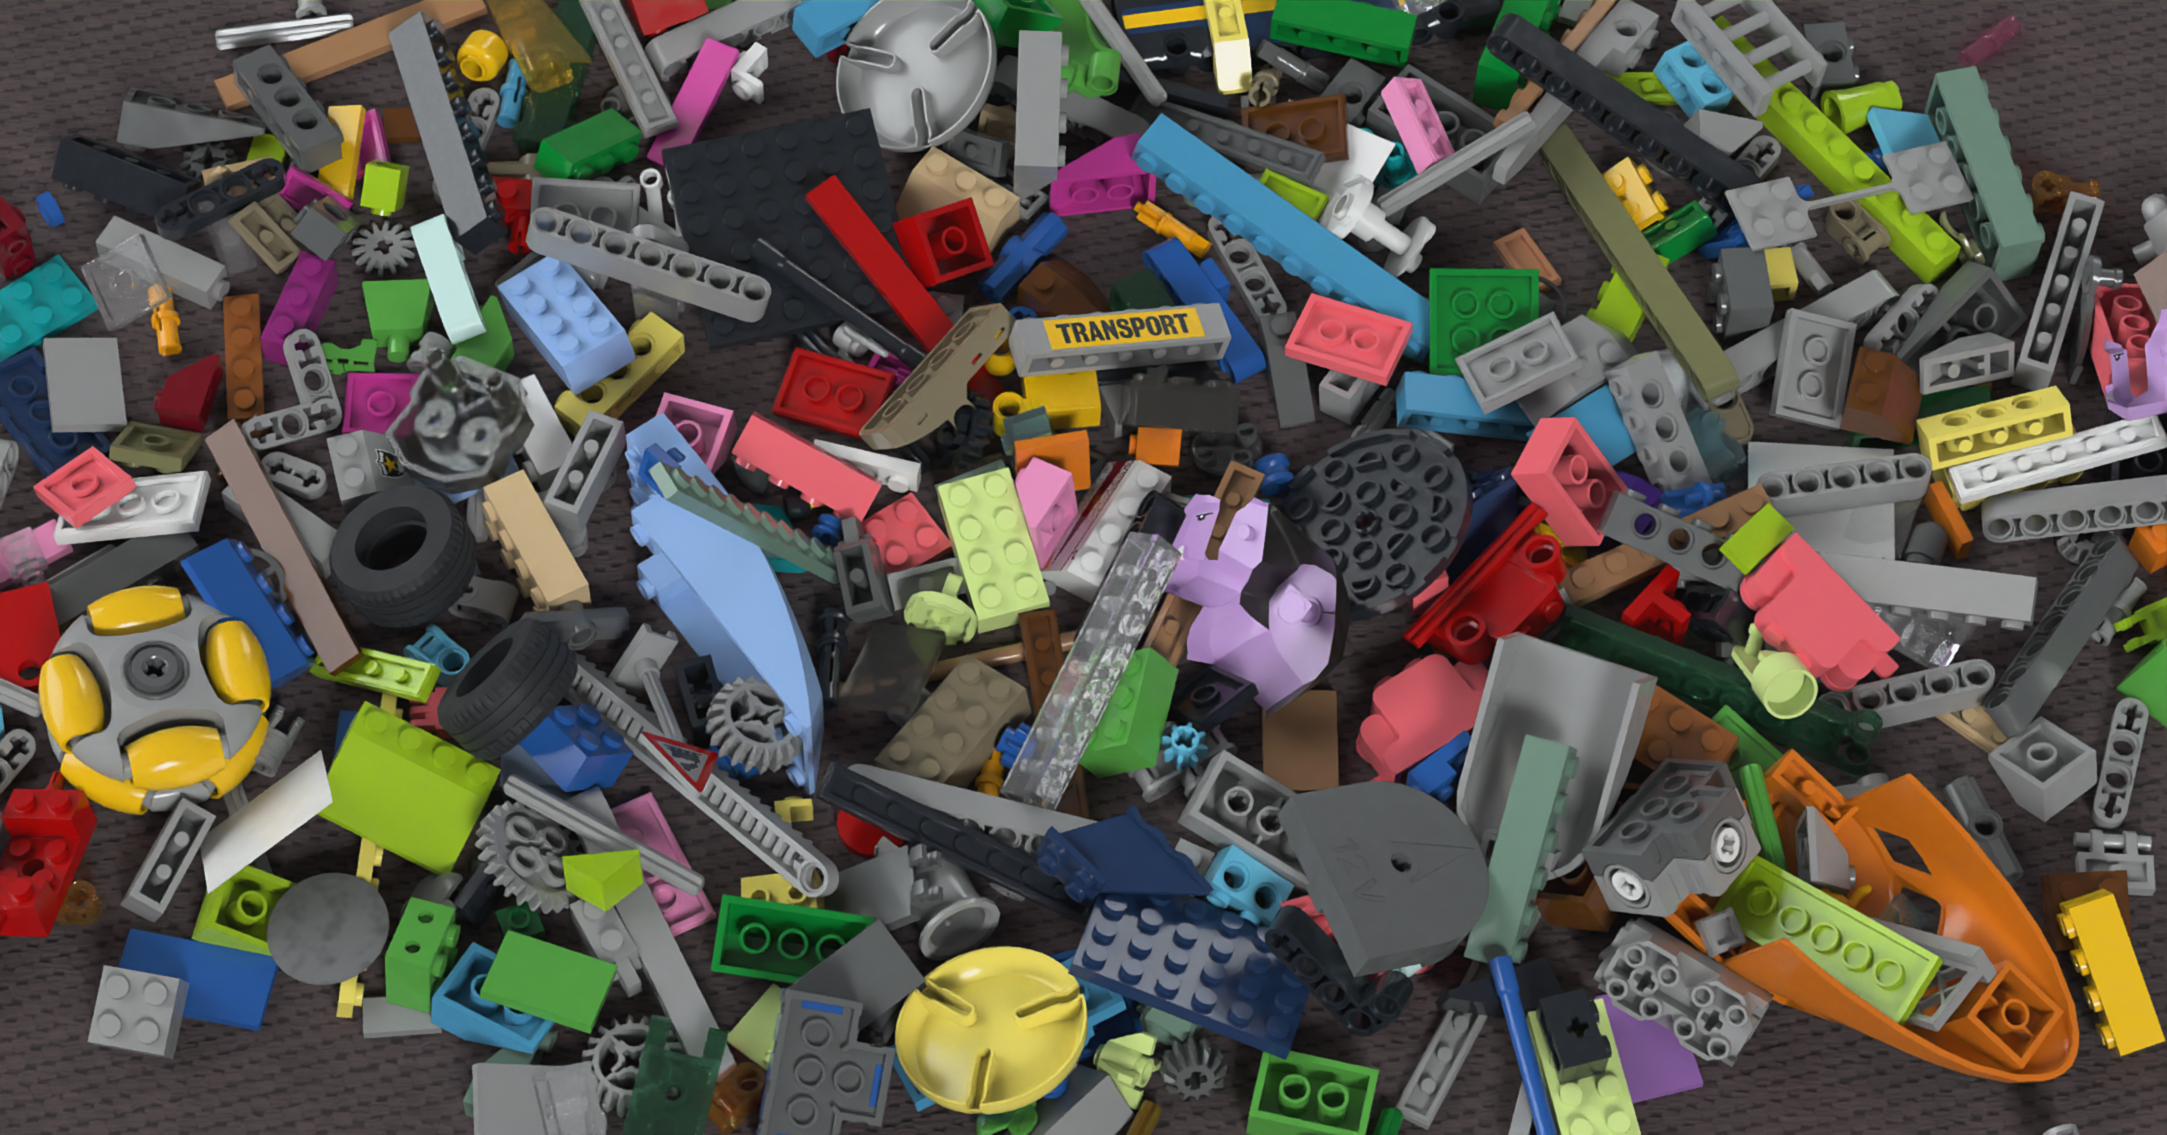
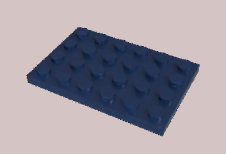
M1100 893L1095 901L1068 974L1284 1060L1287 1059L1310 992L1265 944V933L1269 927L1262 924L1257 927L1251 921L1241 918L1235 913L1186 895Z

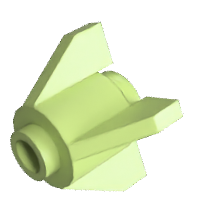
M1145 1031L1108 1040L1106 1044H1101L1097 1048L1093 1060L1094 1066H1097V1071L1108 1074L1128 1106L1136 1110L1140 1107L1144 1090L1136 1086L1145 1087L1152 1072L1159 1070L1163 1062L1150 1057L1154 1053L1158 1036Z

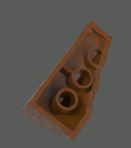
M1063 258L1040 262L1018 285L1017 307L1024 306L1032 309L1036 313L1037 318L1056 317L1063 314L1069 316L1091 314L1098 311L1103 313L1115 312L1091 278Z

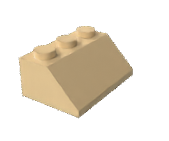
M932 146L912 170L896 204V210L901 221L914 215L972 197L990 253H992L1020 219V197Z

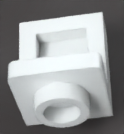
M757 42L748 51L740 53L735 66L731 69L732 88L738 97L745 101L751 99L760 105L764 101L763 82L757 78L768 67L767 48Z

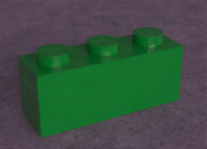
M610 108L543 139L533 168L546 178L589 180L600 174H606L623 163L631 162L639 151L638 143L642 131L616 110Z

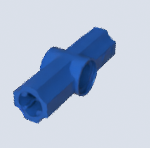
M1044 212L1021 237L1015 235L1005 244L1000 253L999 260L977 282V289L994 304H1002L1040 262L1046 261L1050 252L1067 236L1068 227L1053 212Z

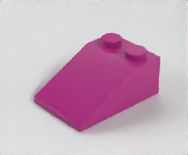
M1131 133L1122 137H1115L1065 165V167L1058 169L1057 180L1050 183L1049 213L1053 212L1057 216L1132 209L1139 201L1145 204L1147 200L1155 204L1156 176L1140 169L1137 163L1131 159L1137 142L1144 134Z

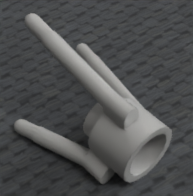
M847 321L842 323L833 335V344L840 348L837 353L843 360L854 362L852 356L861 357L868 349L884 358L888 357V350Z

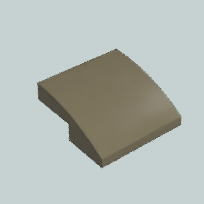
M279 193L258 203L256 201L252 202L228 221L276 274L293 267L301 251L310 254L314 253L291 235L298 226L293 222L298 213Z

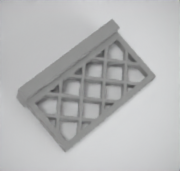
M1871 917L1874 921L1925 948L1944 961L1927 988L1930 989L1938 985L1939 991L1924 998L1921 997L1906 1023L1938 1032L1978 981L1989 984L1997 974L1996 969L1980 946ZM1960 976L1963 977L1958 984L1947 988V981ZM1941 1003V1006L1932 1017L1924 1015L1923 1010Z

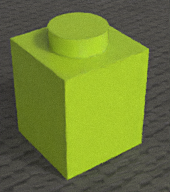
M373 160L367 163L360 206L370 207V213L381 216H391L392 212L402 209L410 166L380 160Z

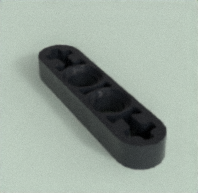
M274 158L262 159L162 206L155 215L159 234L167 240L181 239L243 210L254 201L260 202L277 194L286 185L287 179L283 164ZM266 173H270V175L275 176V178L269 180V178L264 177L263 175ZM252 179L254 180V184H257V188L253 189L251 183ZM234 186H243L247 189L246 193L238 198L227 194L229 189ZM202 201H210L215 204L214 208L206 213H200L195 210L197 204ZM189 210L191 219H188V215L184 211ZM173 218L175 222L178 221V224L172 226L171 223H167V220Z

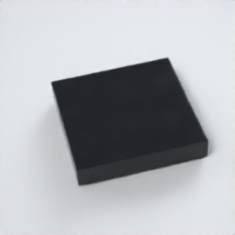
M1208 663L1174 689L1167 719L1175 721L1182 726H1187L1190 722L1192 723V728L1198 733L1204 731L1207 735L1256 697L1259 692L1255 683Z

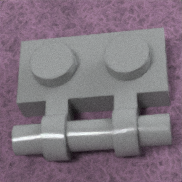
M2090 829L2089 833H2074V847L2089 848V852L2077 853L2075 857L2076 872L2127 870L2128 894L2153 896L2156 890L2154 855H2138V850H2151V836L2137 835L2136 831H2123V834H2104L2099 829ZM2104 849H2122L2124 854L2104 853Z

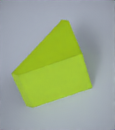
M639 849L562 857L567 891L605 912L644 883Z

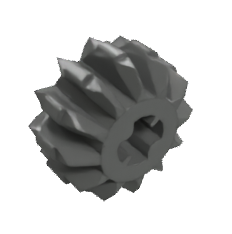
M1189 1035L1186 1043L1182 1044L1174 1040L1173 1050H1164L1163 1062L1160 1067L1161 1078L1164 1079L1165 1087L1169 1094L1177 1093L1181 1102L1189 1096H1192L1198 1102L1200 1095L1203 1094L1212 1098L1214 1088H1223V1076L1226 1075L1227 1066L1225 1059L1222 1057L1221 1049L1217 1044L1210 1045L1206 1037L1195 1042Z

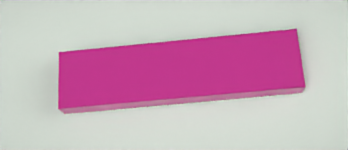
M706 38L672 105L673 112L678 120V128L657 135L646 157L648 162L665 168L661 155L662 149L696 143L731 73V69L735 66L740 56L738 49L711 38Z

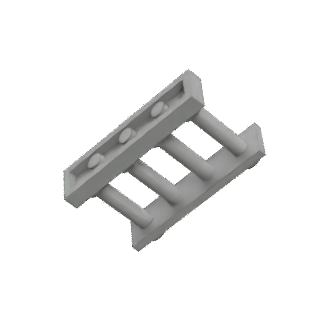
M1695 0L1677 1L1671 22L1754 117L1766 112L1775 89L1801 76H1804L1813 88L1820 86L1828 63L1772 0H1714L1703 6L1699 5ZM1738 4L1751 16L1724 30L1720 29L1710 18ZM1758 28H1761L1772 40L1745 54L1741 53L1731 42ZM1780 52L1793 64L1767 78L1762 77L1753 67V65Z

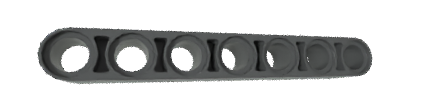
M2111 534L2102 538L2092 547L1983 703L1984 710L2006 737L2019 734L2031 723L2136 572L2139 563L2117 534Z

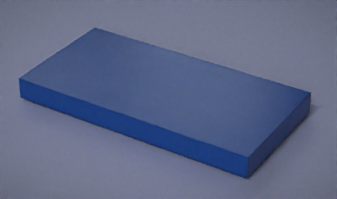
M131 928L118 968L179 978L190 983L183 1017L255 1031L261 1030L279 970V966L270 955Z

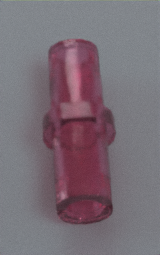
M2008 15L1990 30H1983L1979 33L1978 39L1959 53L1960 63L1965 68L1977 66L1990 55L1996 56L2002 51L2003 45L2021 32L2020 22L2014 16Z

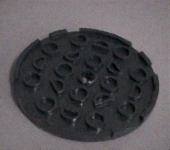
M1409 429L1371 431L1354 436L1327 450L1329 453L1327 457L1313 467L1308 464L1296 475L1288 485L1291 490L1282 504L1275 505L1284 516L1335 560L1343 575L1351 604L1349 621L1368 619L1391 612L1422 593L1441 576L1453 561L1465 540L1470 526L1473 511V492L1471 482L1463 465L1443 442L1431 435L1425 437L1414 434ZM1376 519L1374 520L1373 524L1367 528V532H1364V530H1362V528L1367 524L1369 520ZM1333 611V612H1323V613L1335 614V611Z

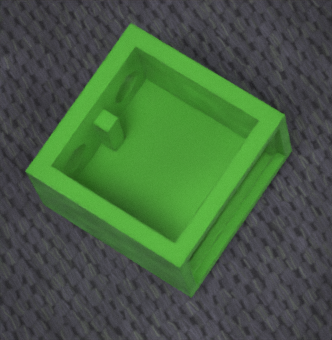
M414 897L410 898L385 954L386 1002L431 1014L433 995L446 979L449 970H453L460 960L461 949L456 948L460 935V925H456L455 908Z

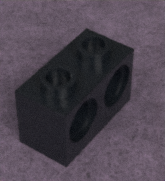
M1689 585L1680 600L1687 611L1691 613L1687 629L1702 640L1744 645L1749 638L1750 633L1748 630L1750 624L1754 623L1757 611L1750 609L1743 602L1741 596L1732 589Z

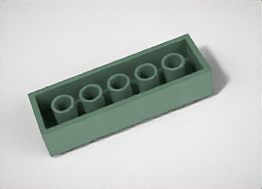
M1976 66L1936 73L1924 112L1929 116L1940 142L1946 141L1974 197L1973 201L1961 203L1960 206L1973 240L1986 261L1983 265L1991 267L2001 281L2031 276L2034 264L2038 261L2041 244L2045 241V233L2040 222L2037 223L2034 217L2033 201L2030 194H2025L2020 167L2014 164L2011 158L2009 139L2006 135L2003 136L2000 130L1998 111L1996 107L1991 106L1988 99L1986 80L1980 78Z

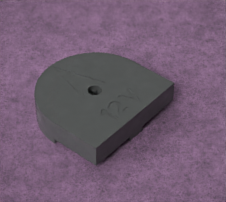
M1387 781L1355 783L1291 795L1277 814L1309 881L1305 888L1317 913H1324L1354 977L1421 964V967H1426L1443 960L1459 946L1485 910L1489 895V875L1485 858L1476 839L1467 826L1448 807L1418 789Z

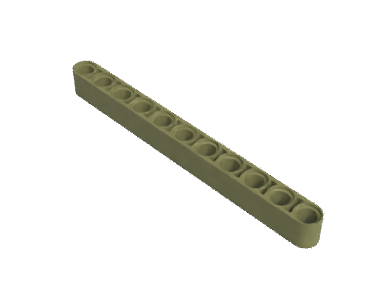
M1564 122L1561 123L1537 151L1545 159L1543 164L1703 400L1709 402L1740 387L1737 372L1724 351L1568 125Z

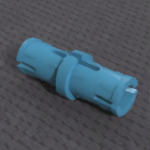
M513 58L509 61L506 82L500 88L499 95L502 100L496 121L504 128L513 129L519 125L522 103L527 100L528 96L526 84L531 64L521 58Z

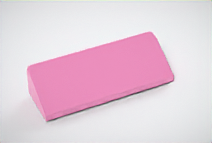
M1394 77L1382 90L1381 95L1417 174H1420L1454 154L1455 151L1422 80Z

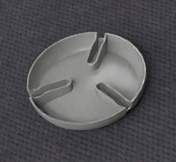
M880 0L862 16L845 42L851 50L848 57L840 55L836 75V92L842 113L870 108L880 148L894 152L909 153L927 150L932 146H939L958 135L973 121L990 94L997 68V48L991 25L972 0Z

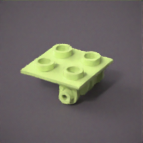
M774 983L725 1038L727 1043L766 1071L768 1069L770 1053L773 1051L774 1046L773 1037L777 1015L780 1013L781 1008L780 998L782 989Z

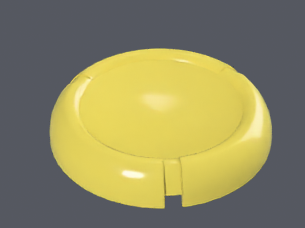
M1021 947L983 948L959 955L943 963L924 977L927 987L922 992L918 989L913 990L900 1011L895 1030V1045L904 1072L912 1084L924 1096L945 1108L961 1113L998 1114L1025 1107L1039 1100L1055 1089L1068 1076L1077 1063L1085 1045L1088 1031V1012L1084 994H1080L1077 980L1074 976L1068 974L1069 970L1055 959L1043 953Z

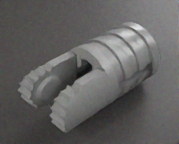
M278 704L275 705L267 720L269 722L267 734L255 758L256 765L252 769V771L270 778L276 775L282 759L286 756L287 751L290 750L305 723V720L298 716L290 724L287 735L274 729L276 724L282 719L285 708Z

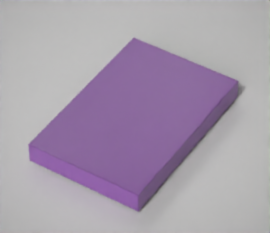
M1607 994L1595 997V999L1603 998L1632 1103L1703 1087V1080L1693 1052L1680 1045L1675 1033L1653 1020L1639 1021L1613 1006L1611 998Z

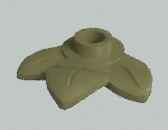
M1942 212L1939 217L1940 226L1961 246L1958 254L1960 264L1963 266L1967 261L1982 265L1986 263L1975 241L1972 238L1967 241L1963 233L1958 234L1952 227L1949 218H1947L1946 212Z

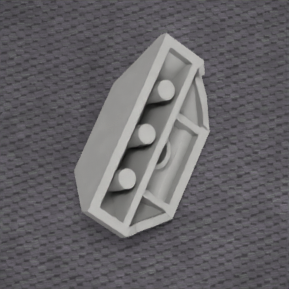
M1580 315L1562 326L1580 357L1584 368L1515 400L1535 427L1541 418H1552L1608 383L1605 371L1635 355H1639V352L1624 333L1584 315Z

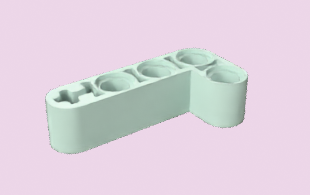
M445 214L411 226L413 239L451 343L455 345L487 332L463 262L466 259L462 246L453 240Z

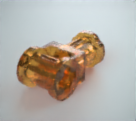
M2040 171L2035 174L2031 181L2032 189L2028 191L2033 201V213L2039 215L2063 212L2071 191L2099 199L2100 186L2096 179H2090L2088 183L2071 182L2070 175H2057L2051 171ZM2046 180L2044 186L2041 187L2042 181ZM2045 199H2046V200H2047L2046 205H2045V207H2042V205H2043V203H2044V201H2045Z
M87 881L71 883L55 922H58L60 926L72 924L88 926L97 922L103 914V905L98 898L95 887Z

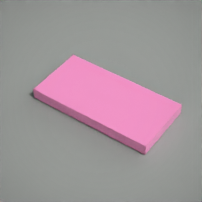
M651 792L611 809L623 833L692 869ZM642 869L643 876L673 937L716 918V914L703 889H701L697 896H692Z

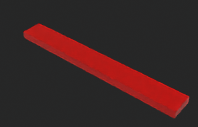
M835 175L831 176L807 193L805 196L806 201L929 354L954 324ZM979 355L971 362L972 364L979 358ZM984 364L967 382V389L984 393L985 399L991 401V405L987 410L993 412L995 398L1001 393L1007 392L995 375L990 374L986 370Z

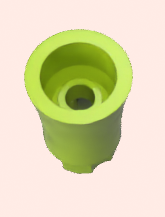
M1877 81L1848 89L1825 91L1821 97V112L1845 135L1869 124L1866 115L1872 107L1897 111L1902 109L1899 88L1893 81L1884 83Z

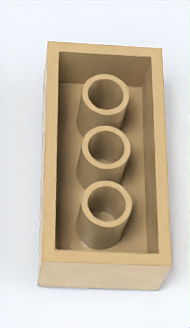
M522 469L483 487L485 502L481 503V507L487 521H484L486 531L493 542L496 540L500 541L503 547L500 550L503 562L508 570L515 568L519 578H516V583L522 596L525 599L531 597L535 604L532 607V611L556 610L562 604L573 600L580 601L585 608H592L589 584L525 471Z

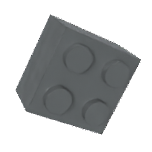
M1750 247L1721 249L1718 263H1713L1712 265L1713 282H1708L1709 303H1715L1716 312L1713 313L1712 318L1713 331L1715 334H1720L1722 346L1736 345L1769 327L1774 303L1764 249L1752 252Z

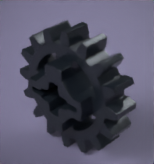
M967 389V399L975 408L970 405L960 406L954 415V423L958 430L947 420L935 429L938 433L933 439V444L939 445L936 455L942 457L941 462L959 468H966V465L973 466L975 464V456L982 458V449L990 443L987 433L993 431L994 428L989 425L994 412L987 411L991 401L985 399L984 393Z

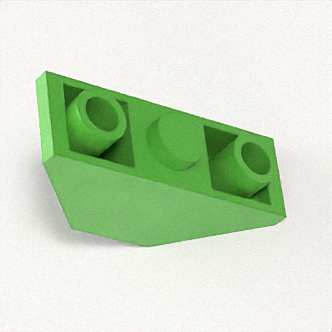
M490 295L484 306H479L487 332L457 343L454 355L450 361H445L439 370L438 381L440 382L441 393L445 397H453L479 383H482L484 387L497 384L514 357L511 334L498 298Z

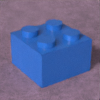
M588 704L556 706L544 721L519 743L565 792L588 790L595 786H599V788L613 787L634 754L624 742L623 736L611 729L600 718L599 711Z

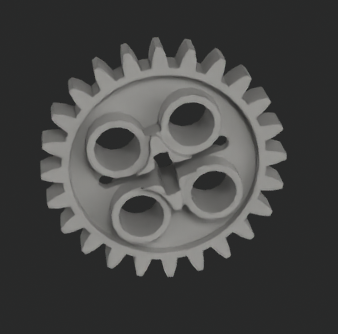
M506 801L502 806H495L479 823L481 827L476 831V835L480 839L475 843V846L483 850V852L478 856V859L488 862L489 866L484 870L485 873L494 874L497 877L493 885L499 886L503 884L506 887L504 896L508 897L513 893L517 896V905L520 906L524 901H527L531 911L534 912L540 906L544 914H548L552 909L556 913H559L564 907L568 909L569 905L579 898L567 891L562 862L563 856L584 854L576 850L581 844L580 841L570 840L568 837L572 830L569 828L562 830L558 822L550 820L530 807L525 808L523 803L519 801L514 805Z

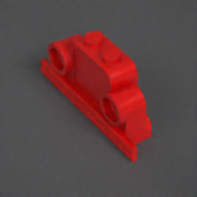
M1531 502L1402 635L1403 639L1417 648H1420L1427 641L1436 650L1448 653L1464 664L1476 665L1484 662L1492 652L1494 653L1499 637L1520 632L1537 638L1550 623L1557 620L1564 608V599L1558 584L1563 581L1567 574V566L1557 539L1553 536L1540 535L1533 531L1548 516L1547 512Z

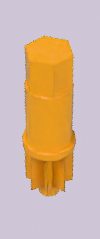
M1149 200L1145 204L1139 201L1135 205L1134 211L1139 213L1136 218L1156 231L1158 235L1161 234L1168 239L1174 236L1177 237L1188 251L1201 259L1210 249L1211 242L1174 218L1170 212L1167 213Z

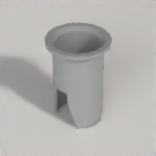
M883 836L879 843L875 845L874 855L878 857L899 847L889 838ZM942 858V867L919 873V880H927L928 889L935 886L942 887L943 902L921 908V919L915 921L921 930L918 945L924 956L934 961L950 960L977 948L990 937L997 927L1000 918V912L995 902L985 897L980 898L964 869Z

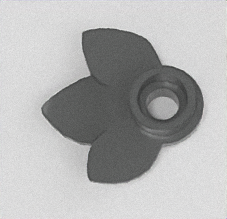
M452 872L439 876L435 873L430 874L418 883L412 891L410 898L414 897L455 908L456 911V905L449 898L463 877L458 873ZM409 900L401 908V912L399 914V923L409 903Z

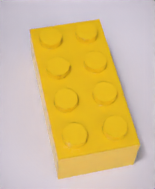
M2100 889L2059 903L2062 913L2056 915L2064 937L2068 936L2069 939L2073 940L2075 949L2069 951L2076 972H2080L2082 976L2085 975L2088 986L2082 987L2089 1008L2093 1009L2095 1013L2098 1012L2101 1022L2096 1023L2095 1027L2102 1045H2106L2108 1050L2112 1049L2120 1056L2166 1041L2114 894L2105 889Z

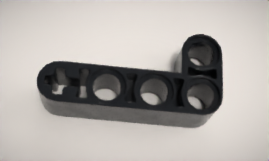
M1293 905L1281 907L1265 933V944L1270 951L1353 1035L1358 1037L1370 1036L1397 1020L1413 993L1412 981L1399 971L1385 972L1372 981L1366 975L1354 977L1341 949L1299 907Z

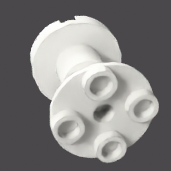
M1359 173L1352 175L1343 183L1348 189L1342 196L1335 193L1330 199L1321 217L1320 225L1341 240L1351 232L1365 242L1374 238L1389 248L1390 253L1384 270L1395 278L1405 271L1409 273L1414 272L1422 261V255L1419 253L1425 243L1434 235L1436 226L1428 218L1421 216L1412 221L1403 232L1385 221V211L1370 202L1374 190L1372 181Z

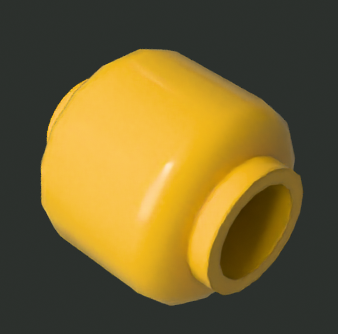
M476 30L467 37L459 48L456 57L457 63L467 78L481 82L490 81L506 63L508 49L504 41L497 34L488 30Z

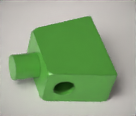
M428 279L362 282L373 340H378L377 347H387L388 360L395 363L407 361L409 359V346H419L422 337L428 332L434 303V296Z

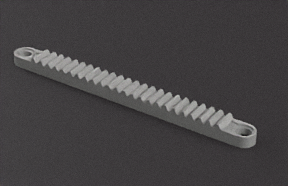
M572 650L576 655L578 670L570 688L563 696L573 705L588 704L597 709L601 715L600 718L611 729L623 736L624 742L634 752L636 757L808 897H823L832 894L836 890L839 883V872L836 865L812 845L813 841L803 838L802 832L793 830L791 823L782 821V816L772 813L770 806L761 804L759 797L750 795V790L740 787L738 780L729 778L728 772L719 770L717 763H715L699 798L693 797L638 740L642 731L665 737L659 720L656 718L657 715L647 711L646 705L637 703L635 696L627 695L625 688L616 686L615 680L606 678L604 671L595 669L596 665L587 662L584 655L577 654L576 650ZM816 867L820 868L824 875V882L820 888H817L812 881V873Z

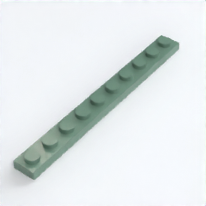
M659 461L648 470L667 501L833 584L840 582L833 546L829 545L826 547L816 537L809 538L800 529H791L783 520L779 522L774 520L766 511L760 513L750 503L743 504L734 495L723 494L718 487L706 485L696 475L693 477L688 476L678 466L673 468Z

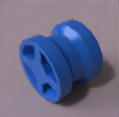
M1270 454L1262 457L1254 464L1253 470L1265 474V480L1260 490L1266 497L1287 493L1291 490L1288 485L1295 477L1288 471L1290 463L1285 454Z

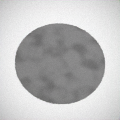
M324 873L309 877L289 889L274 907L267 927V942L270 953L281 970L298 981L313 985H330L349 980L367 969L381 953L389 932L388 910L379 892L361 878L344 873Z

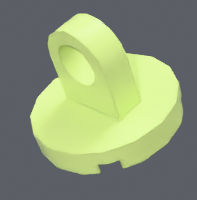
M949 572L942 593L921 591L909 598L904 609V619L908 625L912 622L916 626L914 631L918 635L943 645H956L958 640H963L964 643L970 642L975 635L978 619L968 605L957 599L963 577Z

